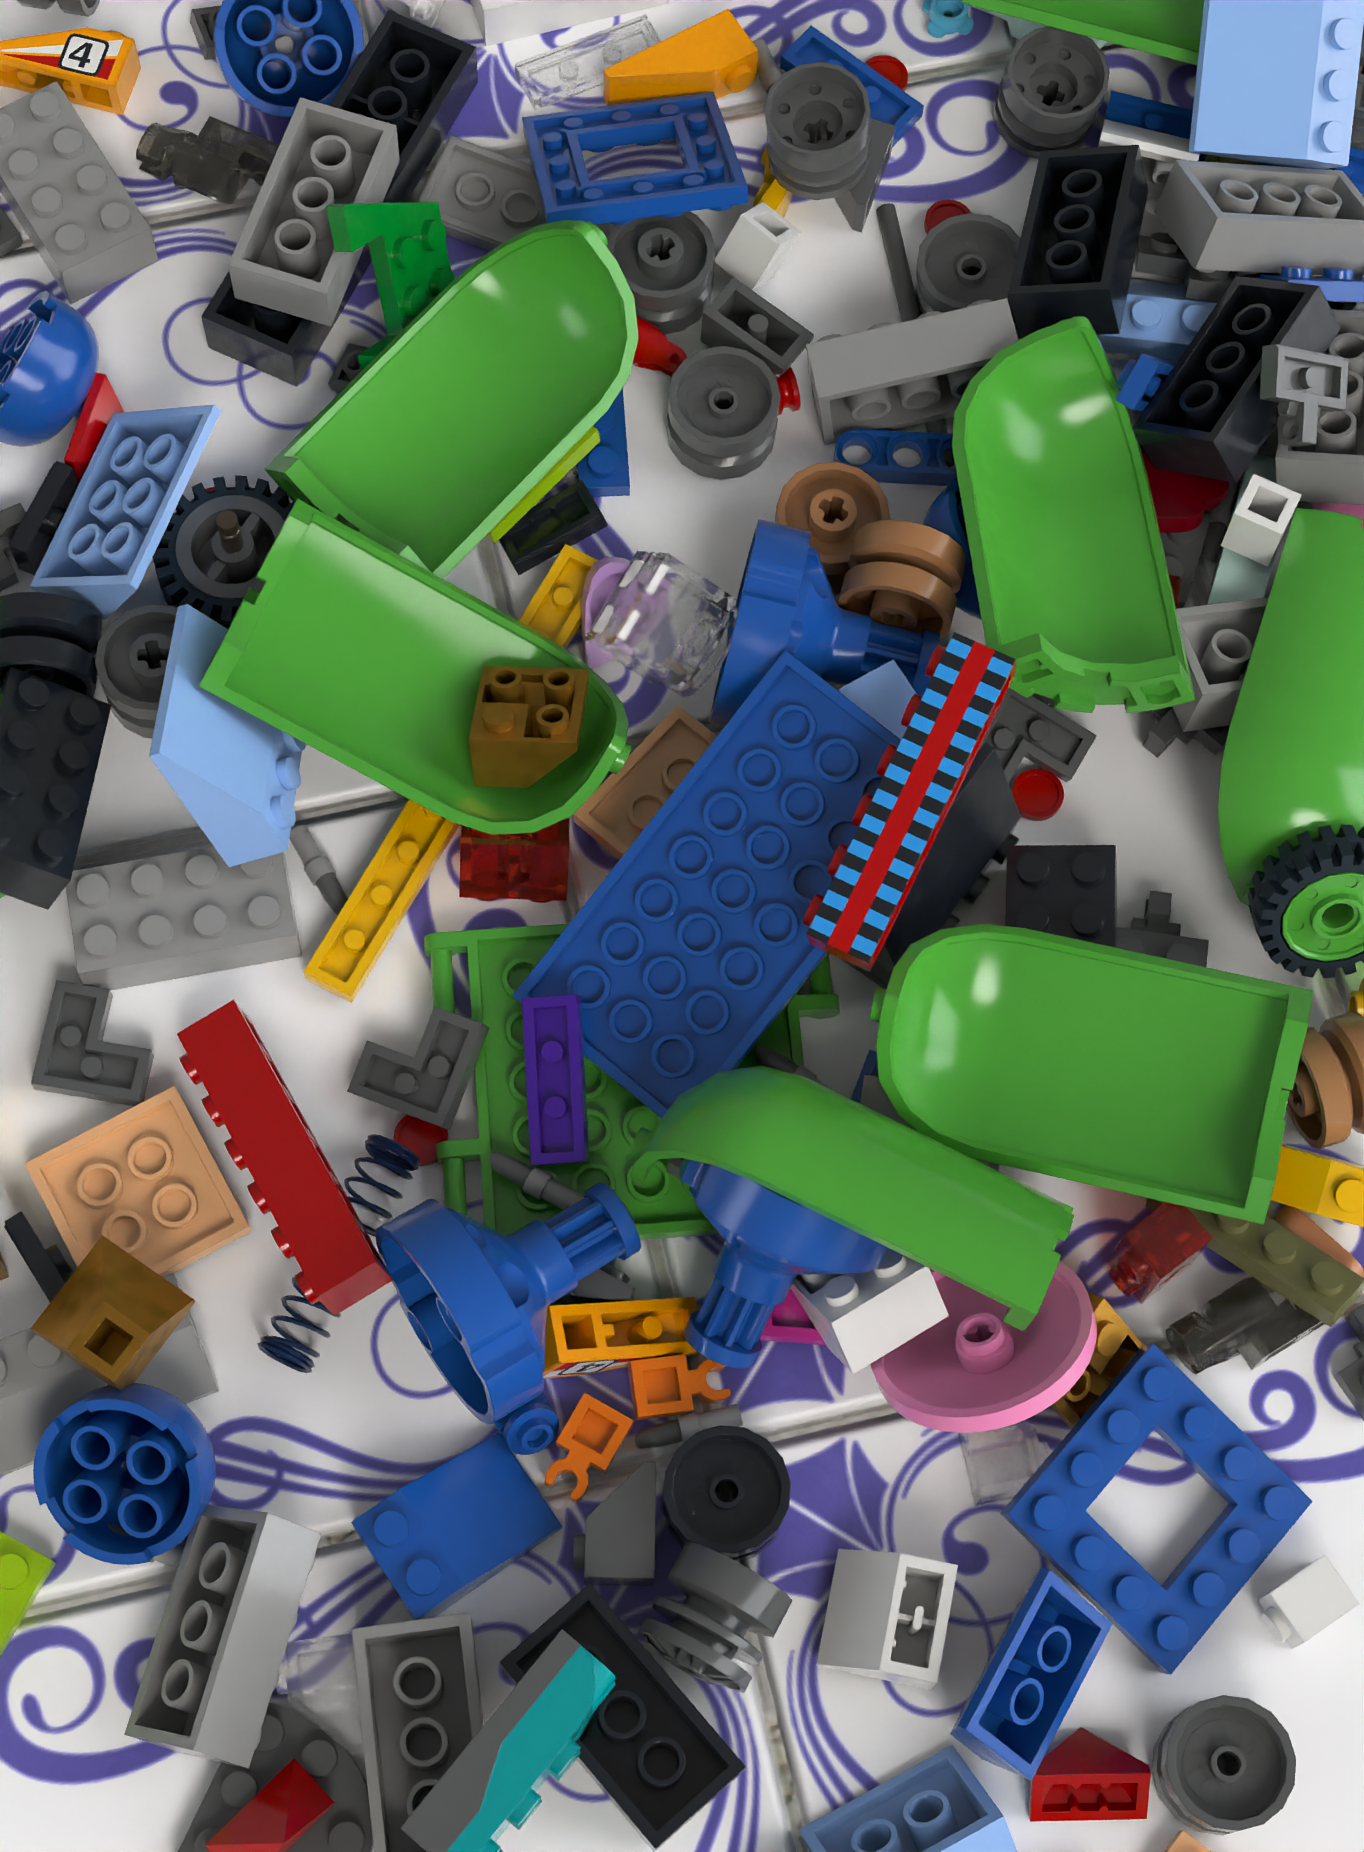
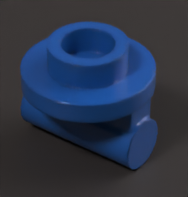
M542 1393L496 1421L494 1425L502 1439L505 1440L508 1447L514 1453L530 1455L543 1450L554 1440L559 1430V1419Z

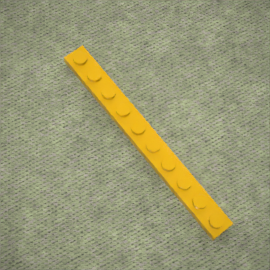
M565 544L519 621L566 649L582 624L581 596L585 577L598 560ZM409 799L303 971L305 979L352 1003L460 824L451 822Z

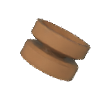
M840 462L816 463L796 472L783 486L775 512V523L811 532L809 547L817 549L834 595L840 594L845 573L850 570L848 563L856 531L867 523L890 520L888 500L877 481L860 468Z
M881 520L867 523L857 530L848 563L850 570L845 573L838 607L872 616V622L917 633H922L923 629L940 633V638L950 632L957 603L955 594L960 590L966 566V554L962 546L947 534L929 526L909 521Z
M1348 1012L1326 1019L1320 1026L1319 1032L1314 1027H1308L1293 1090L1281 1088L1282 1090L1290 1091L1287 1102L1289 1115L1300 1135L1313 1148L1322 1149L1344 1142L1350 1136L1351 1129L1357 1133L1364 1134V1017L1360 1013Z

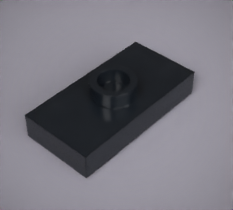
M56 461L55 464L53 463L10 540L9 546L19 570L35 576L79 485L73 467Z
M583 480L532 507L499 539V542L519 576L560 553L565 544L573 546L607 527L608 524Z
M21 1211L4 1221L6 1224L4 1228L47 1299L51 1302L66 1283L64 1277L73 1271L56 1244L47 1249L44 1247L32 1225Z

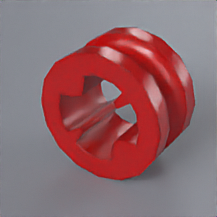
M789 367L783 375L774 374L777 378L781 396L778 416L782 414L784 408H790L792 412L799 411L801 407L797 380L792 368Z

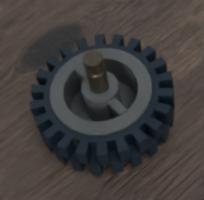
M235 475V487H226L224 476L213 478L215 490L206 492L202 482L191 487L194 499L191 501L182 494L176 506L177 512L173 513L153 555L155 572L168 606L178 608L188 604L229 629L230 623L249 587L259 592L264 582L257 579L256 576L296 502L294 500L290 503L287 493L279 486L274 493H271L269 481L258 478L255 488L249 487L247 476Z

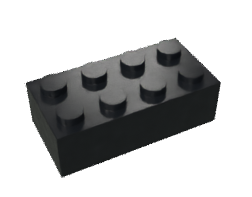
M1139 145L1040 151L1008 290V297L1019 338H1024L1037 330L1077 316L1086 317L1097 335L1120 334L1149 191Z
M1241 276L1235 277L1132 427L1155 469L1233 483L1239 481L1276 426L1277 419L1280 416L1277 408L1279 402L1260 399L1263 346L1278 344L1324 354L1341 329L1320 286Z
M12 666L0 682V893L48 910L72 877L112 705Z
M1116 845L1007 846L1005 926L1027 928L1117 948Z
M589 1583L499 1663L501 1670L516 1686L563 1629L616 1676L614 1681L616 1685L594 1711L583 1733L576 1741L581 1746V1754L577 1761L650 1849L656 1852L743 1773L746 1766Z

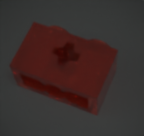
M566 818L534 833L491 835L461 825L459 897L476 898L481 901H494L497 899H523L536 903H546L552 900L567 901L570 818Z
M1165 1202L1123 1235L1106 1260V1263L1111 1267L1108 1271L1109 1276L1124 1295L1128 1297L1134 1295L1140 1304H1143L1190 1267L1213 1238L1185 1206Z

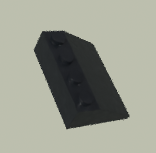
M987 742L976 754L871 972L843 960L882 988L887 989L894 966L912 943L941 929L954 928L959 925L961 920L954 915L964 900L971 905L977 901L990 881L984 875L993 860L1002 865L1007 859V846H1016L1020 840L1013 835L1021 818L996 750Z

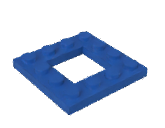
M714 92L522 117L524 138L546 223L561 220H581L593 224L611 223L623 225L638 218L653 216L674 218L682 215L684 212L704 209L724 211L732 208L734 205L748 203L747 183ZM675 138L684 165L683 169L590 181L582 151L588 150L594 153L609 151L615 146L630 144L652 146L658 144L661 140Z
M1146 1343L1000 1514L1162 1673L1171 1675L1313 1501L1154 1343ZM1153 1430L1229 1503L1162 1585L1086 1512L1087 1508Z

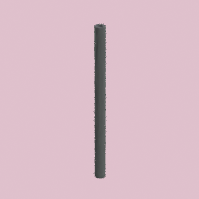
M883 204L876 209L901 321L914 320L920 316V311L894 204ZM945 418L925 423L928 433L948 434ZM947 449L943 454L944 462L947 466L953 467L955 465L952 449Z

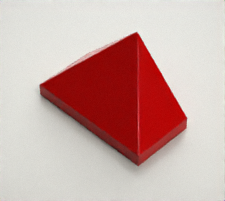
M96 373L64 457V463L73 467L78 484L113 413L124 412L106 374Z
M1080 1727L1043 1758L1032 1781L1030 1780L1029 1820L1030 1822L1147 1819L1151 1778L1149 1765Z
M294 1758L205 1846L210 1852H286L335 1802Z

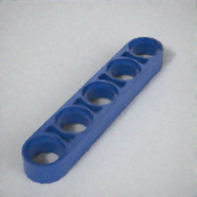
M852 429L843 433L836 442L833 462H840L860 468L878 483L948 486L957 478L956 470L947 466L943 458L944 452L947 449H952L953 434ZM850 446H862L867 449L871 458L864 464L855 465L844 458L843 451ZM909 448L919 454L921 461L918 465L907 468L896 463L893 454L899 449Z

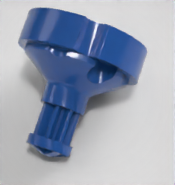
M758 519L733 612L709 722L726 725L785 650L823 680L843 686L894 659L917 695L923 697L931 680V677L925 675V671L934 650L940 644V633L923 629L922 633H917L872 622V616L838 607L817 549L809 547L811 532Z
M685 1158L680 1165L679 1176L681 1181L690 1185L689 1190L696 1205L724 1240V1244L712 1269L715 1276L700 1310L691 1313L683 1334L686 1341L697 1352L721 1365L733 1368H748L755 1364L762 1348L760 1337L775 1305L784 1302L797 1275L868 1272L881 1265L889 1250L888 1247L735 1173L715 1165Z
M599 1182L587 1189L583 1194L584 1199L548 1220L542 1222L536 1219L507 1236L454 1209L445 1207L432 1198L423 1201L376 1229L375 1236L379 1255L393 1279L391 1282L400 1297V1305L409 1323L444 1380L465 1407L481 1422L491 1425L543 1393L547 1307L574 1291L578 1286L577 1281L617 1257L626 1260L640 1251V1237L629 1209L605 1183Z

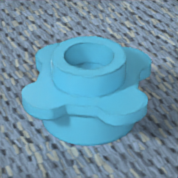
M960 0L923 1L922 10L928 14L930 22L927 31L932 37L942 38L945 35H951L956 32L961 35H967L973 30L974 20L968 16V4Z

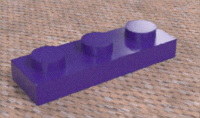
M571 994L522 998L531 1165L590 1162L581 996Z

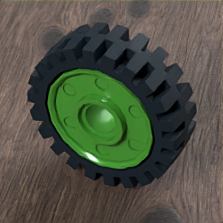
M1341 824L1337 835L1334 834L1330 825L1318 827L1319 837L1311 839L1308 831L1298 834L1299 845L1293 847L1288 841L1279 845L1277 849L1280 858L1269 854L1262 862L1264 872L1256 870L1252 878L1254 887L1249 888L1248 899L1255 930L1270 959L1276 964L1281 962L1284 970L1294 973L1299 968L1302 976L1313 978L1317 969H1319L1323 978L1335 977L1336 968L1342 967L1345 975L1357 972L1355 963L1359 961L1364 963V827L1357 834L1353 825Z

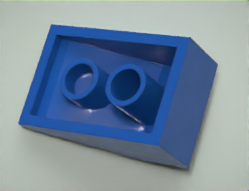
M499 1433L400 1488L351 1522L357 1535L414 1620L438 1616L563 1528Z

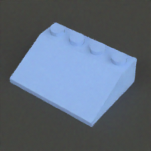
M1204 0L1189 152L1295 168L1329 169L1348 166L1364 25V0Z
M213 404L113 413L31 582L30 588L35 592L62 595L80 601L94 609L102 620H106L137 591L222 410Z
M185 604L177 608L149 757L228 867L288 851L291 827L295 824L294 803L296 789L301 784L299 769L302 751L305 750L306 744L199 687L228 629L190 605Z

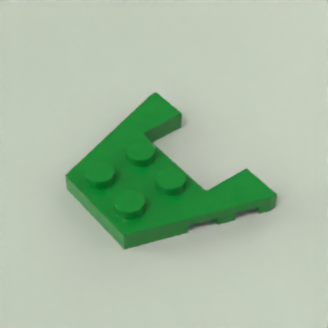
M438 202L329 204L326 206L335 252L352 253L367 243L370 249L387 336L358 355L361 371L455 280L454 273L451 271L446 245V230L441 220Z

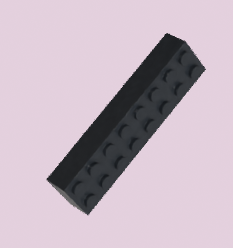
M390 10L384 16L330 106L396 125L400 161L383 202H407L478 83L476 47ZM368 243L363 248L332 326L235 298L230 272H228L201 316L208 348L298 387L372 262Z

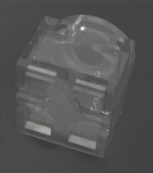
M637 550L584 637V640L648 682L665 686L679 696L686 698L697 692L712 677L728 654L739 610L734 606L737 599L669 553L658 552L657 554L655 552L648 553L647 551Z

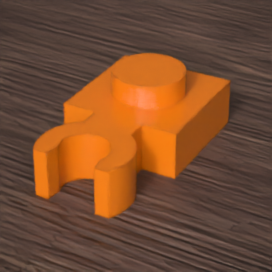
M686 1354L630 1361L627 1364L635 1421L692 1413L694 1411L692 1397H698L701 1401L708 1404H718L725 1401L731 1396L730 1389H712L707 1384L706 1376L708 1372L722 1371L726 1366L707 1359L697 1369L688 1370Z
M584 1392L556 1440V1446L568 1452V1455L565 1459L557 1460L550 1465L545 1475V1486L551 1489L559 1475L564 1473L572 1474L577 1479V1486L572 1491L570 1500L574 1503L581 1501L588 1490L587 1472L590 1466L606 1474L633 1427L634 1420Z

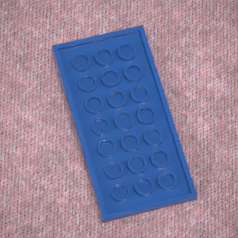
M785 650L513 994V997L522 1004V998L580 995L584 1055L661 1118L681 1093L719 1071L737 1069L828 954V952L809 944L806 935L809 927L803 925V919L814 896L819 894L825 897L834 877L827 874L839 845L843 843L850 846L858 826L853 825L852 820L861 799L866 793L874 796L883 777L876 774L886 748L890 743L899 746L901 739Z

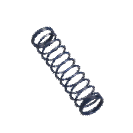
M372 1134L367 1136L368 1140L364 1141L366 1150L373 1158L360 1157L355 1159V1168L362 1177H348L344 1179V1185L353 1196H348L350 1202L365 1206L373 1212L391 1219L393 1216L389 1211L366 1201L351 1188L349 1182L366 1183L375 1186L391 1197L403 1199L400 1192L370 1177L360 1167L359 1163L369 1162L378 1164L404 1179L411 1180L413 1176L408 1171L418 1170V1165H421L419 1157L407 1147L387 1137ZM363 1224L367 1233L376 1237V1229ZM293 1277V1286L303 1297L287 1295L281 1298L283 1307L293 1317L277 1315L270 1318L274 1329L284 1338L267 1335L261 1337V1342L257 1343L263 1353L272 1359L299 1372L311 1373V1368L315 1367L313 1360L298 1350L308 1353L315 1358L320 1357V1354L286 1333L276 1323V1320L305 1327L326 1338L331 1337L328 1331L306 1320L286 1302V1300H293L311 1305L301 1291L295 1277ZM320 1301L311 1305L334 1316ZM339 1313V1314L335 1315L334 1317L339 1318V1317H341V1314Z

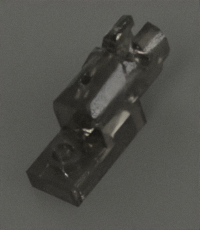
M209 116L198 136L189 131L166 127L157 122L152 123L139 141L136 159L142 161L138 169L145 174L161 181L173 176L175 187L188 189L216 202L231 205L238 198L249 178L254 179L260 186L263 185L279 144Z
M1252 1276L1239 1281L1208 1300L1202 1308V1316L1193 1311L1170 1324V1328L1166 1329V1338L1179 1360L1195 1375L1208 1367L1230 1360L1240 1354L1250 1369L1253 1370L1321 1328L1325 1323L1293 1303L1292 1305L1288 1299Z

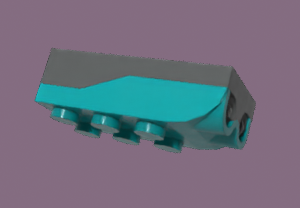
M562 1629L410 1815L401 1829L426 1852H502L503 1850L496 1841L510 1824L520 1830L542 1803L541 1796L536 1791L548 1776L551 1775L559 1781L581 1754V1746L576 1741L580 1738L594 1711L616 1685L614 1682L616 1676Z

